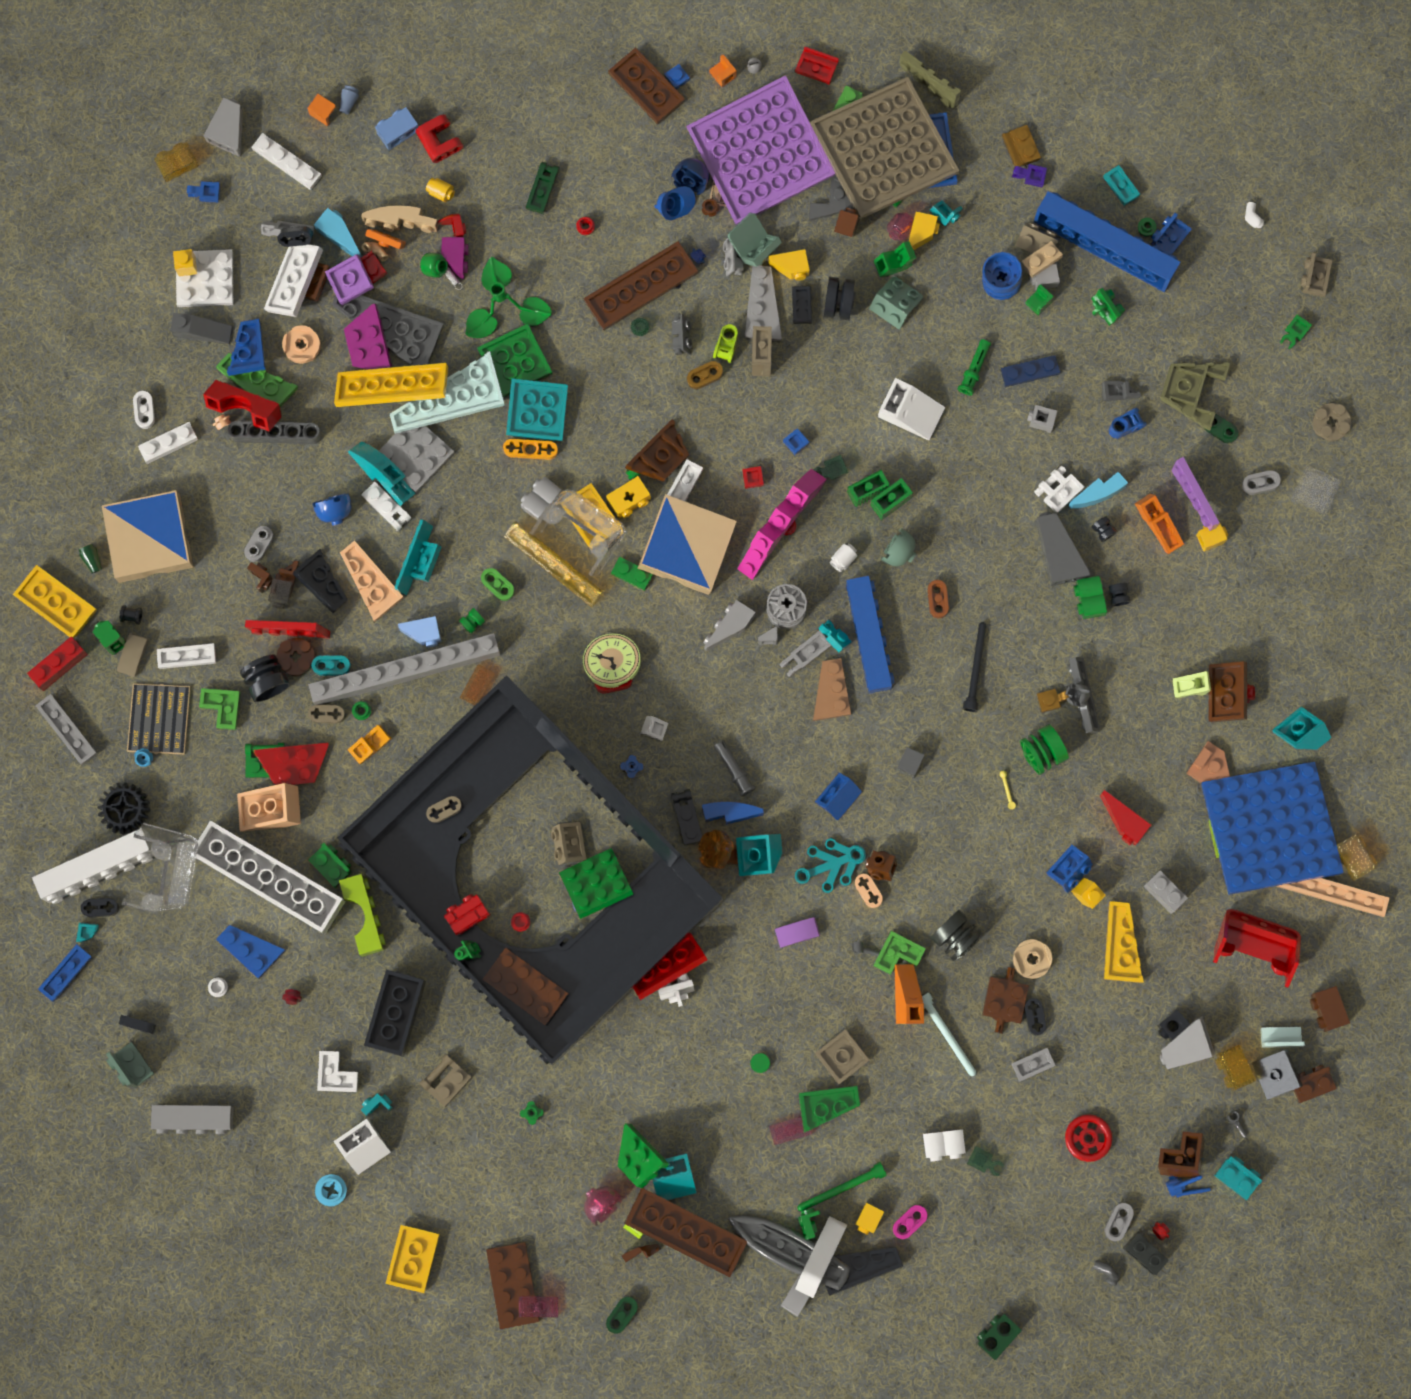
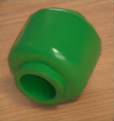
M428 252L422 257L420 268L424 275L440 278L446 273L448 262L442 254Z

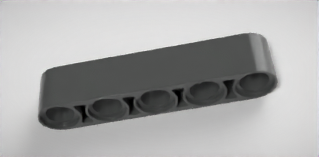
M234 421L227 428L231 439L240 443L317 444L322 438L319 427L314 423L277 422L269 432L253 426L252 421ZM242 429L239 435H233L234 430ZM255 429H260V433L258 435H252V432ZM273 430H279L276 436H271L270 434ZM292 430L298 431L296 436H289ZM310 431H317L314 437L308 436Z

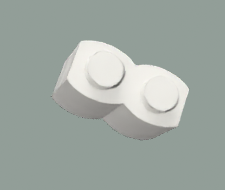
M963 1129L923 1134L926 1158H930V1161L942 1160V1156L950 1155V1159L962 1158V1154L966 1153Z

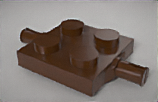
M1008 967L1006 978H989L982 1016L991 1017L997 1021L995 1033L1003 1034L1004 1023L1013 1022L1021 1024L1029 985L1013 980L1015 968Z

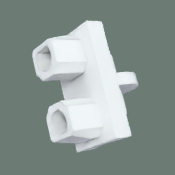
M687 973L677 978L678 984L671 985L669 983L658 990L660 999L665 1000L669 998L670 1003L678 1002L679 1007L683 1006L681 1000L688 999L687 993L695 991L693 982L689 979Z

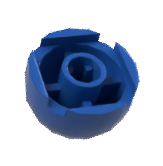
M349 493L312 503L316 516L323 522H331L332 525L343 523L342 519L350 514L352 508Z

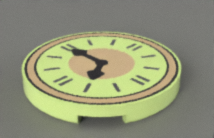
M606 634L594 639L587 646L583 655V666L588 677L595 684L607 688L619 687L618 685L624 684L630 679L632 680L638 673L641 664L640 653L636 644L628 637L620 634Z

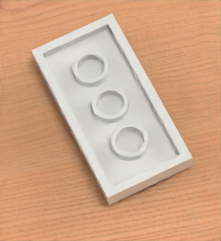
M313 245L288 247L264 307L267 312L297 317L323 252L322 248Z

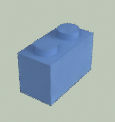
M405 107L395 111L390 118L381 120L375 126V129L387 149L391 150L416 134L415 130L419 126Z

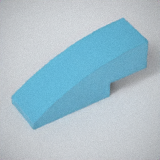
M1119 472L1105 483L1098 478L1070 502L1069 508H1083L1105 501L1126 488L1128 482Z

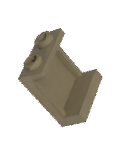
M753 326L752 376H770L771 326Z

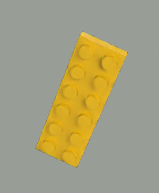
M447 363L338 372L334 404L336 407L445 398L448 365Z

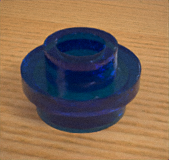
M693 248L690 253L691 257L699 265L705 263L704 258L706 255L700 248L697 250Z

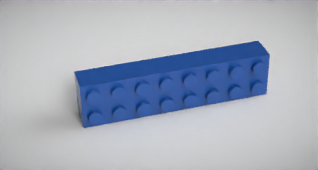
M1048 191L1037 209L1034 223L1056 232L1058 236L1163 292L1166 291L1180 264V261L1174 255H1167L1161 252V249L1157 246L1146 244L1142 238L1131 236L1125 229L1117 228L1111 225L1108 220L1096 217L1093 212L1079 208L1076 203L1062 199L1058 193Z

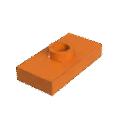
M368 229L365 236L379 241V245L387 248L390 245L398 249H404L406 244L403 240L375 229Z

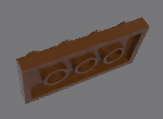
M636 47L608 70V74L657 125L685 102V98Z
M507 948L503 950L482 979L545 1026L569 995V993Z
M526 1242L487 1249L500 1329L540 1322Z

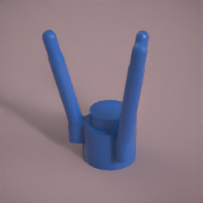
M1202 1175L1186 1181H1182L1181 1178L1177 1179L1179 1177L1171 1176L1168 1177L1169 1181L1165 1182L1171 1197L1176 1195L1178 1198L1184 1195L1211 1191L1209 1187L1183 1191L1186 1185L1202 1179Z

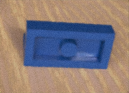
M838 773L815 802L821 808L828 811L834 819L839 820L862 791L850 778Z

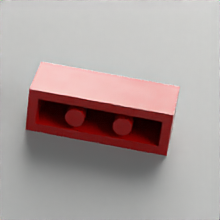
M71 636L27 674L42 691H45L88 654Z

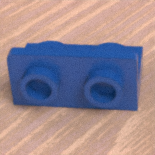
M1071 845L1047 871V875L1060 884L1068 893L1077 886L1079 880L1084 875L1090 872L1093 864L1086 854Z

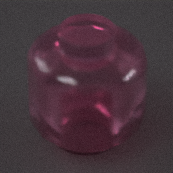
M896 213L887 224L889 236L893 240H906L911 234L913 218L907 213Z

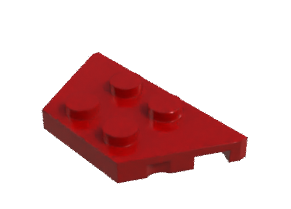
M319 743L254 750V754L263 765L262 767L268 773L274 785L283 783L291 785L315 783L329 744Z

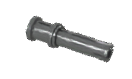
M720 741L714 745L715 750L732 776V783H735L740 790V796L743 797L755 790L756 787L747 778V772L740 768L725 741Z

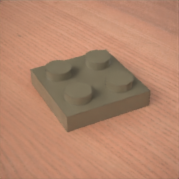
M846 1029L815 1053L816 1057L838 1085L870 1061Z

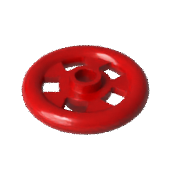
M1084 1114L1078 1116L1070 1122L1066 1129V1146L1070 1153L1081 1161H1098L1111 1148V1129L1102 1118L1096 1115ZM1088 1123L1097 1124L1096 1130L1087 1128ZM1078 1126L1083 1129L1079 1136L1074 1133ZM1098 1133H1104V1142H1098ZM1087 1134L1092 1136V1140L1090 1142H1087L1085 1140V1136ZM1077 1141L1084 1147L1080 1151L1074 1145ZM1096 1146L1098 1152L1090 1154L1088 1148Z

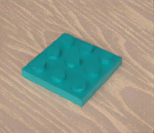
M512 379L506 436L562 441L568 385Z

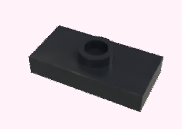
M792 286L793 324H812L811 286Z

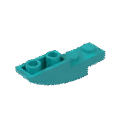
M361 441L348 451L371 480L377 479L399 506L415 495V492L403 480L406 475L390 459L374 447Z

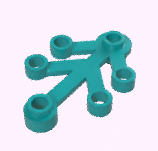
M832 838L827 839L825 842L827 850L832 851V849H835L845 854L838 858L819 850L816 846H810L807 849L809 857H817L827 862L809 870L805 868L798 869L795 872L796 882L806 884L811 877L830 870L826 882L822 884V890L824 893H831L841 865L848 863L845 874L840 877V883L843 886L850 885L855 866L865 860L866 852L863 847L853 845L849 848L837 843ZM829 841L834 842L835 845L833 848H829L827 846V843ZM811 848L816 849L817 853L815 855L809 853ZM853 852H858L860 857L854 858L852 856ZM804 873L806 879L800 880L799 874ZM848 877L849 882L846 884L843 883L842 878ZM830 884L831 890L826 891L824 885Z

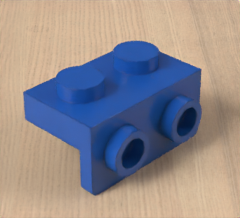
M1174 213L1172 217L1168 216L1162 224L1164 226L1162 230H1157L1151 237L1153 240L1151 245L1157 246L1161 249V252L1167 255H1172L1192 230L1177 218V213Z

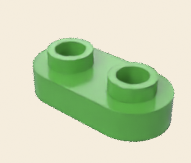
M489 568L483 571L481 575L483 585L498 599L508 601L514 596L513 585L497 570ZM493 576L495 579L493 582H489L488 577ZM503 589H508L506 595L501 593Z

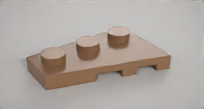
M841 658L822 661L813 721L851 715Z

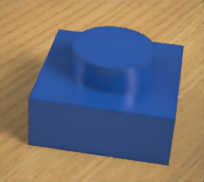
M680 64L664 74V77L675 89H678L690 80V77Z
M798 428L783 439V443L794 455L809 445V441Z

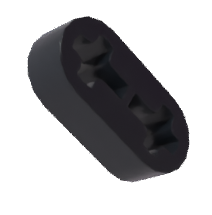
M307 226L286 227L280 230L277 240L284 247L304 246L311 242L313 231Z
M112 898L88 899L81 904V912L87 917L114 916L119 911V904ZM108 902L114 905V908L111 909V912H108L107 909H102V906H108ZM89 903L94 907H98V909H93L90 914L89 911L85 910L86 907H89Z
M1031 998L1025 1002L1024 1011L1029 1032L1038 1036L1045 1032L1046 1021L1042 1003L1036 998ZM1031 1002L1038 1005V1008L1035 1010L1036 1016H1033V1011L1028 1009ZM1034 1018H1037L1038 1024H1042L1039 1032L1036 1029H1032V1026L1035 1024Z
M124 1015L120 1016L118 1023L119 1025L154 1034L156 1024Z

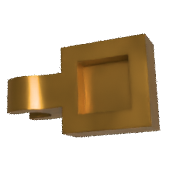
M1056 689L1037 693L1041 712L1044 713L1061 708L1060 702L1067 701L1066 698H1069V696L1065 695L1066 691L1057 694Z

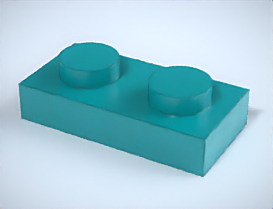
M1120 165L1103 175V178L1123 206H1126L1140 196V193Z

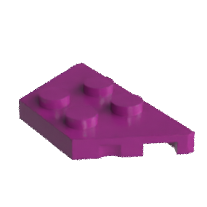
M377 303L372 304L344 328L352 366L366 370L392 368Z

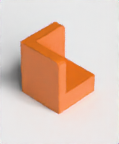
M724 55L720 56V62L709 70V73L721 87H724L737 77V70Z
M317 94L307 109L312 117L328 126L330 124L328 118L336 106Z

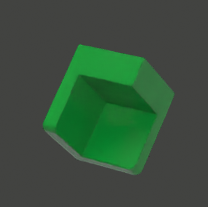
M1040 284L1036 292L1026 300L1025 304L1039 316L1052 303L1054 296Z

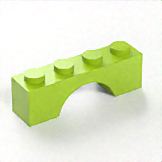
M362 874L339 880L344 900L360 905L364 911V926L354 936L359 955L363 957L383 951V945H386L383 933L380 934L378 930L381 923L378 915H374L373 908L376 906L373 896L369 897L368 889H371L368 878H364Z

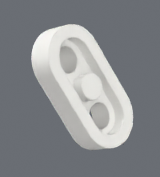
M139 391L133 398L135 422L140 428L148 429L155 423L153 398L148 392ZM146 399L147 403L142 405L141 401ZM148 417L149 420L144 423L142 421L143 418Z

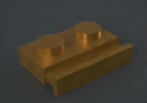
M1028 125L1002 134L1014 167L1025 166L1041 159Z

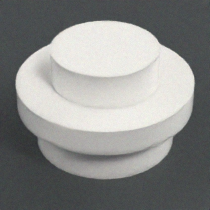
M219 977L212 979L208 984V991L214 997H222L228 990L227 982Z

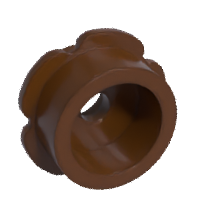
M707 199L702 203V213L709 215V217L715 216L720 210L719 204L714 199Z

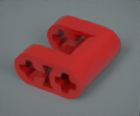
M444 114L422 124L415 130L433 163H438L463 148V144L458 137L452 138L443 144L437 138L436 134L450 125L448 118Z

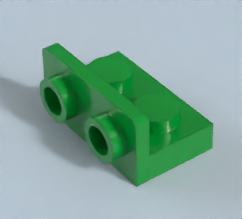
M323 843L321 844L322 847L308 860L336 888L340 884L339 880L347 878L352 873L349 869L351 865L344 858L340 860L335 855L338 851L331 844L327 846Z
M814 1208L802 1211V1216L798 1217L803 1236L806 1240L814 1238V1233L817 1232L815 1222L810 1221V1217L820 1214L819 1210L815 1211Z

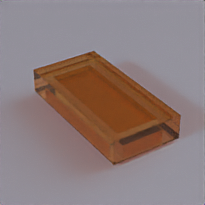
M478 664L460 699L475 706L482 699L495 673Z

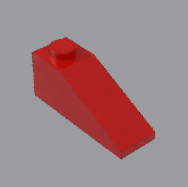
M1104 790L1100 797L1119 834L1123 836L1121 839L1128 845H1136L1151 824Z

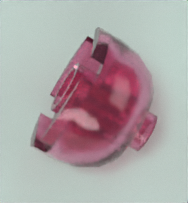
M601 1186L597 1189L593 1187L585 1195L587 1197L584 1203L585 1215L597 1226V1221L600 1223L604 1222L617 1209L614 1205L617 1201L621 1204L623 1197L612 1187Z

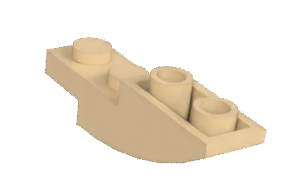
M411 206L380 207L363 212L361 215L365 225L369 227L380 226L390 232L394 230L399 231L401 224L409 229L414 227L421 228L426 233L437 232L439 226L437 219L422 216L421 208Z

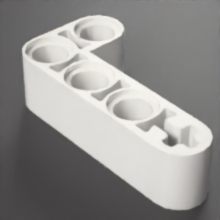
M829 1216L795 1290L814 1298L847 1224Z

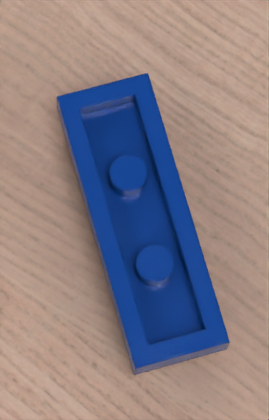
M76 944L38 990L52 1002H55L92 959V956Z

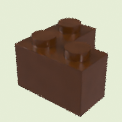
M1183 1131L1180 1150L1160 1148L1158 1164L1160 1175L1194 1178L1201 1175L1205 1143L1203 1133Z

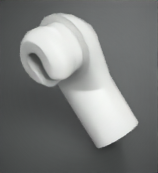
M1248 202L1245 220L1252 227L1261 228L1264 225V220L1255 213L1256 203Z

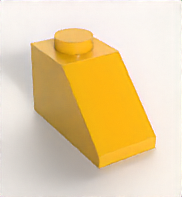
M921 212L915 213L909 238L913 250L928 243L933 239L934 234H938L940 226L939 223H936L938 216Z
M805 249L768 257L769 266L789 279L800 281L809 276L810 270Z

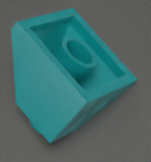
M1303 707L1298 708L1272 730L1274 734L1296 749L1317 750L1332 738L1325 723Z
M781 834L736 838L739 876L771 874L775 872L782 856Z

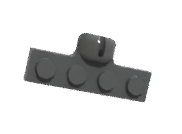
M1070 658L1069 671L1073 675L1074 683L1070 684L1066 689L1065 695L1069 696L1066 699L1071 705L1078 706L1083 718L1082 727L1086 733L1095 734L1101 732L1084 658Z

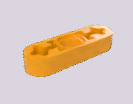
M508 439L503 444L504 453L512 458L552 460L558 454L557 445L552 441ZM511 444H514L515 448H520V444H523V453H520L519 449H514L513 452H510L509 449H507V447H510ZM528 445L536 447V451L533 454L526 453L525 448ZM538 445H542L541 449L545 450L548 449V446H551L554 451L551 452V455H548L547 451H541V455H539Z

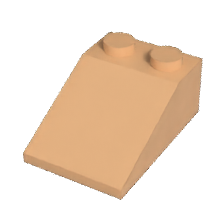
M283 783L237 794L240 832L284 828L301 824L298 786Z

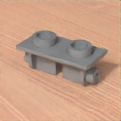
M727 238L723 243L726 276L733 272L735 275H742L744 271L743 261L741 258L736 257L738 253Z

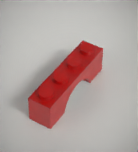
M215 380L203 394L207 408L220 413L234 408L248 410L251 412L253 426L269 432L282 417L280 406L275 401L231 386L226 382Z

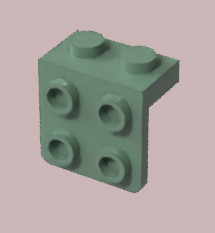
M749 213L728 233V239L743 263L755 267L761 265L764 259L775 252L782 243L779 237L766 233L755 213Z
M892 277L876 294L869 309L900 330L909 313L923 299V295L901 279Z

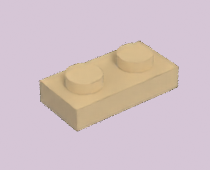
M1050 241L1022 260L1021 265L1033 278L1060 260L1063 254Z

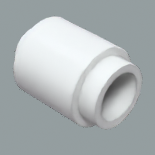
M843 544L831 557L830 564L839 572H842L843 569L846 570L856 559L857 550L851 544Z

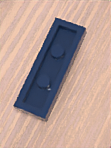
M1055 355L1000 369L1005 388L1060 374Z

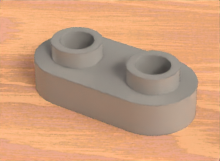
M1271 470L1248 475L1244 479L1242 488L1245 493L1255 495L1275 490L1279 486L1281 479L1277 472ZM1267 479H1272L1273 484H1268ZM1253 483L1255 488H1250L1248 484Z
M260 526L253 533L244 550L245 556L249 561L258 562L264 557L274 538L273 532L269 527ZM265 532L266 536L261 538L260 534ZM252 549H257L255 554H251Z
M1120 1203L1114 1207L1104 1230L1105 1236L1109 1240L1119 1241L1124 1237L1134 1215L1133 1209L1129 1204ZM1121 1209H1124L1126 1211V1215L1124 1217H1121L1119 1215V1211ZM1113 1227L1117 1228L1118 1233L1116 1235H1113L1111 1233V1229Z

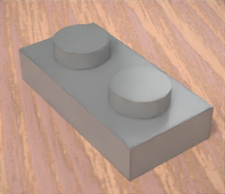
M1048 1048L1011 1064L1019 1082L1056 1066Z

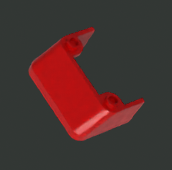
M1228 909L1223 918L1215 944L1213 962L1217 963L1220 955L1224 957L1233 955L1234 951L1271 962V968L1274 973L1285 976V987L1288 988L1299 965L1301 935L1294 929L1235 909Z

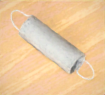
M448 267L445 275L456 288L455 285L461 283Z

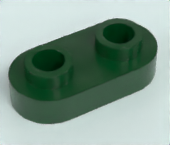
M1217 414L1214 416L1216 425H1212L1211 430L1204 428L1206 432L1227 444L1233 443L1238 437L1237 427ZM1230 430L1232 435H1227L1226 431Z
M622 1298L607 1318L606 1327L611 1333H621L637 1312L638 1304L634 1298ZM625 1303L631 1304V1310L627 1311L624 1309ZM617 1319L620 1321L619 1327L613 1326V1320Z

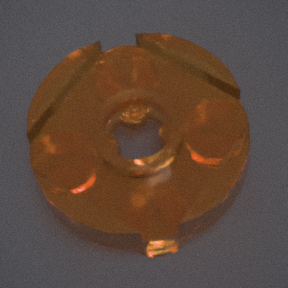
M713 830L706 832L699 843V851H701L702 855L700 857L701 863L707 868L723 869L734 849V842L730 840L728 834L724 831Z

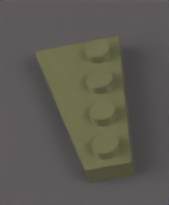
M907 51L900 55L899 63L901 68L906 72L910 71L918 83L926 85L927 90L932 95H937L946 107L950 106L954 110L959 104L961 90L957 87L952 89L949 86L950 82L944 78L942 80L938 79L936 72L932 69H924L923 63Z

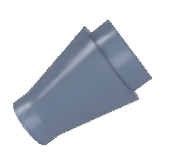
M345 85L341 92L340 112L350 114L352 107L359 97L358 89Z

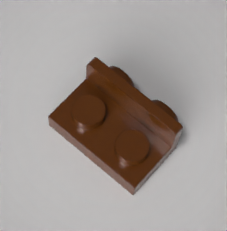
M1322 1064L1312 1068L1313 1072L1306 1075L1305 1071L1298 1074L1303 1086L1294 1089V1093L1299 1103L1337 1089L1329 1072L1331 1070L1330 1066L1324 1068Z

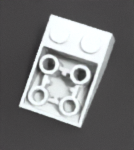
M895 378L879 410L878 417L926 440H930L945 407L914 386Z

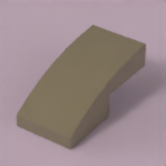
M129 633L119 660L117 672L133 677L137 676L141 658L145 654L148 638Z

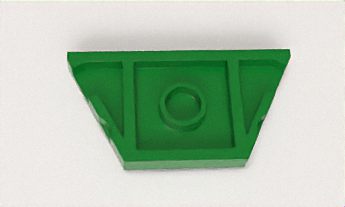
M625 1123L618 1167L636 1187L644 1188L651 1179L658 1175L657 1171L661 1168H667L669 1163L632 1124Z

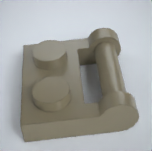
M445 1054L439 1065L425 1080L422 1079L419 1083L444 1107L450 1103L472 1078ZM450 1065L453 1069L434 1089L431 1084Z

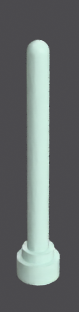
M928 992L922 996L924 1009L926 1008L968 1074L975 1076V1068L932 1005L933 998Z

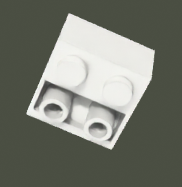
M365 1119L334 1141L344 1158L358 1175L391 1153L369 1119Z

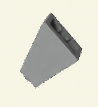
M223 98L204 134V138L207 143L240 157L243 111L238 101Z
M1203 1016L1195 1019L1179 1035L1163 1047L1160 1059L1167 1069L1213 1057L1215 1052Z

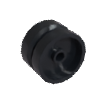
M829 276L824 317L834 318L836 307H839L840 320L850 321L851 309H853L855 299V280L845 279L843 289L839 290V278Z

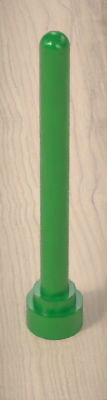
M881 1162L874 1164L870 1171L800 1203L797 1206L798 1210L804 1211L874 1177L875 1179L886 1177L887 1175Z

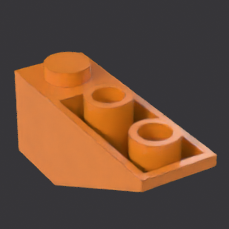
M914 964L895 965L896 1024H924V1003Z

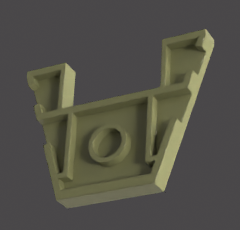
M1195 363L1171 364L1160 400L1205 429L1211 430L1215 412L1197 408V403L1205 377L1209 376L1225 381L1230 363H1206L1201 365H1195Z

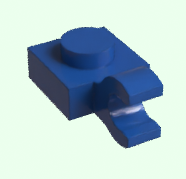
M201 181L200 186L188 185V197L200 196L201 202L219 203L220 183Z

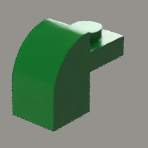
M910 241L903 242L894 251L881 253L874 260V264L879 276L885 277L913 265L912 261L916 259Z

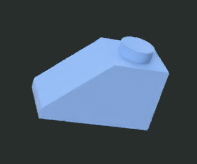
M436 616L398 624L402 633L422 646L434 647L441 642Z

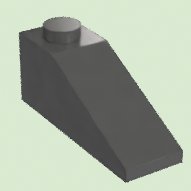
M173 313L170 331L177 338L230 344L232 326L194 315Z

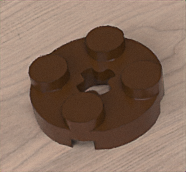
M290 638L280 644L276 655L278 658L277 663L281 664V669L288 675L301 676L312 668L315 651L308 641L302 638ZM294 652H297L298 655H301V658H298L297 662H294V659L291 658V655H294Z

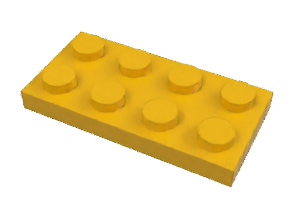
M38 565L33 568L13 593L17 599L67 636H72L74 639L97 611L96 608Z

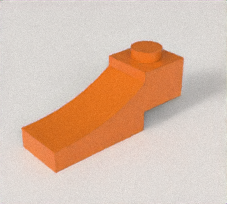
M1148 494L1134 503L1142 519L1149 525L1167 554L1184 545L1171 518L1163 510L1156 495Z

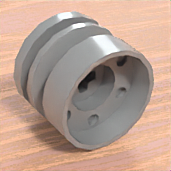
M782 584L775 587L767 599L766 612L770 622L774 626L786 630L801 624L806 614L807 600L805 594L800 588L792 584ZM785 601H788L789 608H785Z

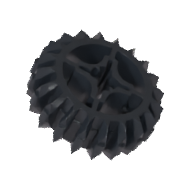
M124 782L123 787L117 783L116 790L110 786V793L103 792L106 798L99 799L103 805H99L97 808L103 811L98 813V816L104 817L101 823H107L106 828L108 830L112 828V832L115 834L119 830L120 834L124 835L125 830L129 834L132 833V827L135 830H139L137 824L145 825L142 818L149 819V816L144 813L151 811L150 808L145 807L150 804V801L144 800L147 794L142 793L140 787L136 789L134 784H131L129 787L128 783ZM128 794L136 797L138 806L130 804ZM122 795L116 804H111L117 796ZM125 804L128 809H125L123 813L120 808H123ZM109 811L118 813L120 823L112 820ZM132 813H137L131 821L126 823Z

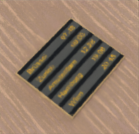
M133 684L127 752H136L146 748L150 753L185 755L190 686Z

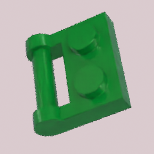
M246 743L245 777L270 778L259 759L252 758V753L257 749L285 747V743H278V745H252V743Z

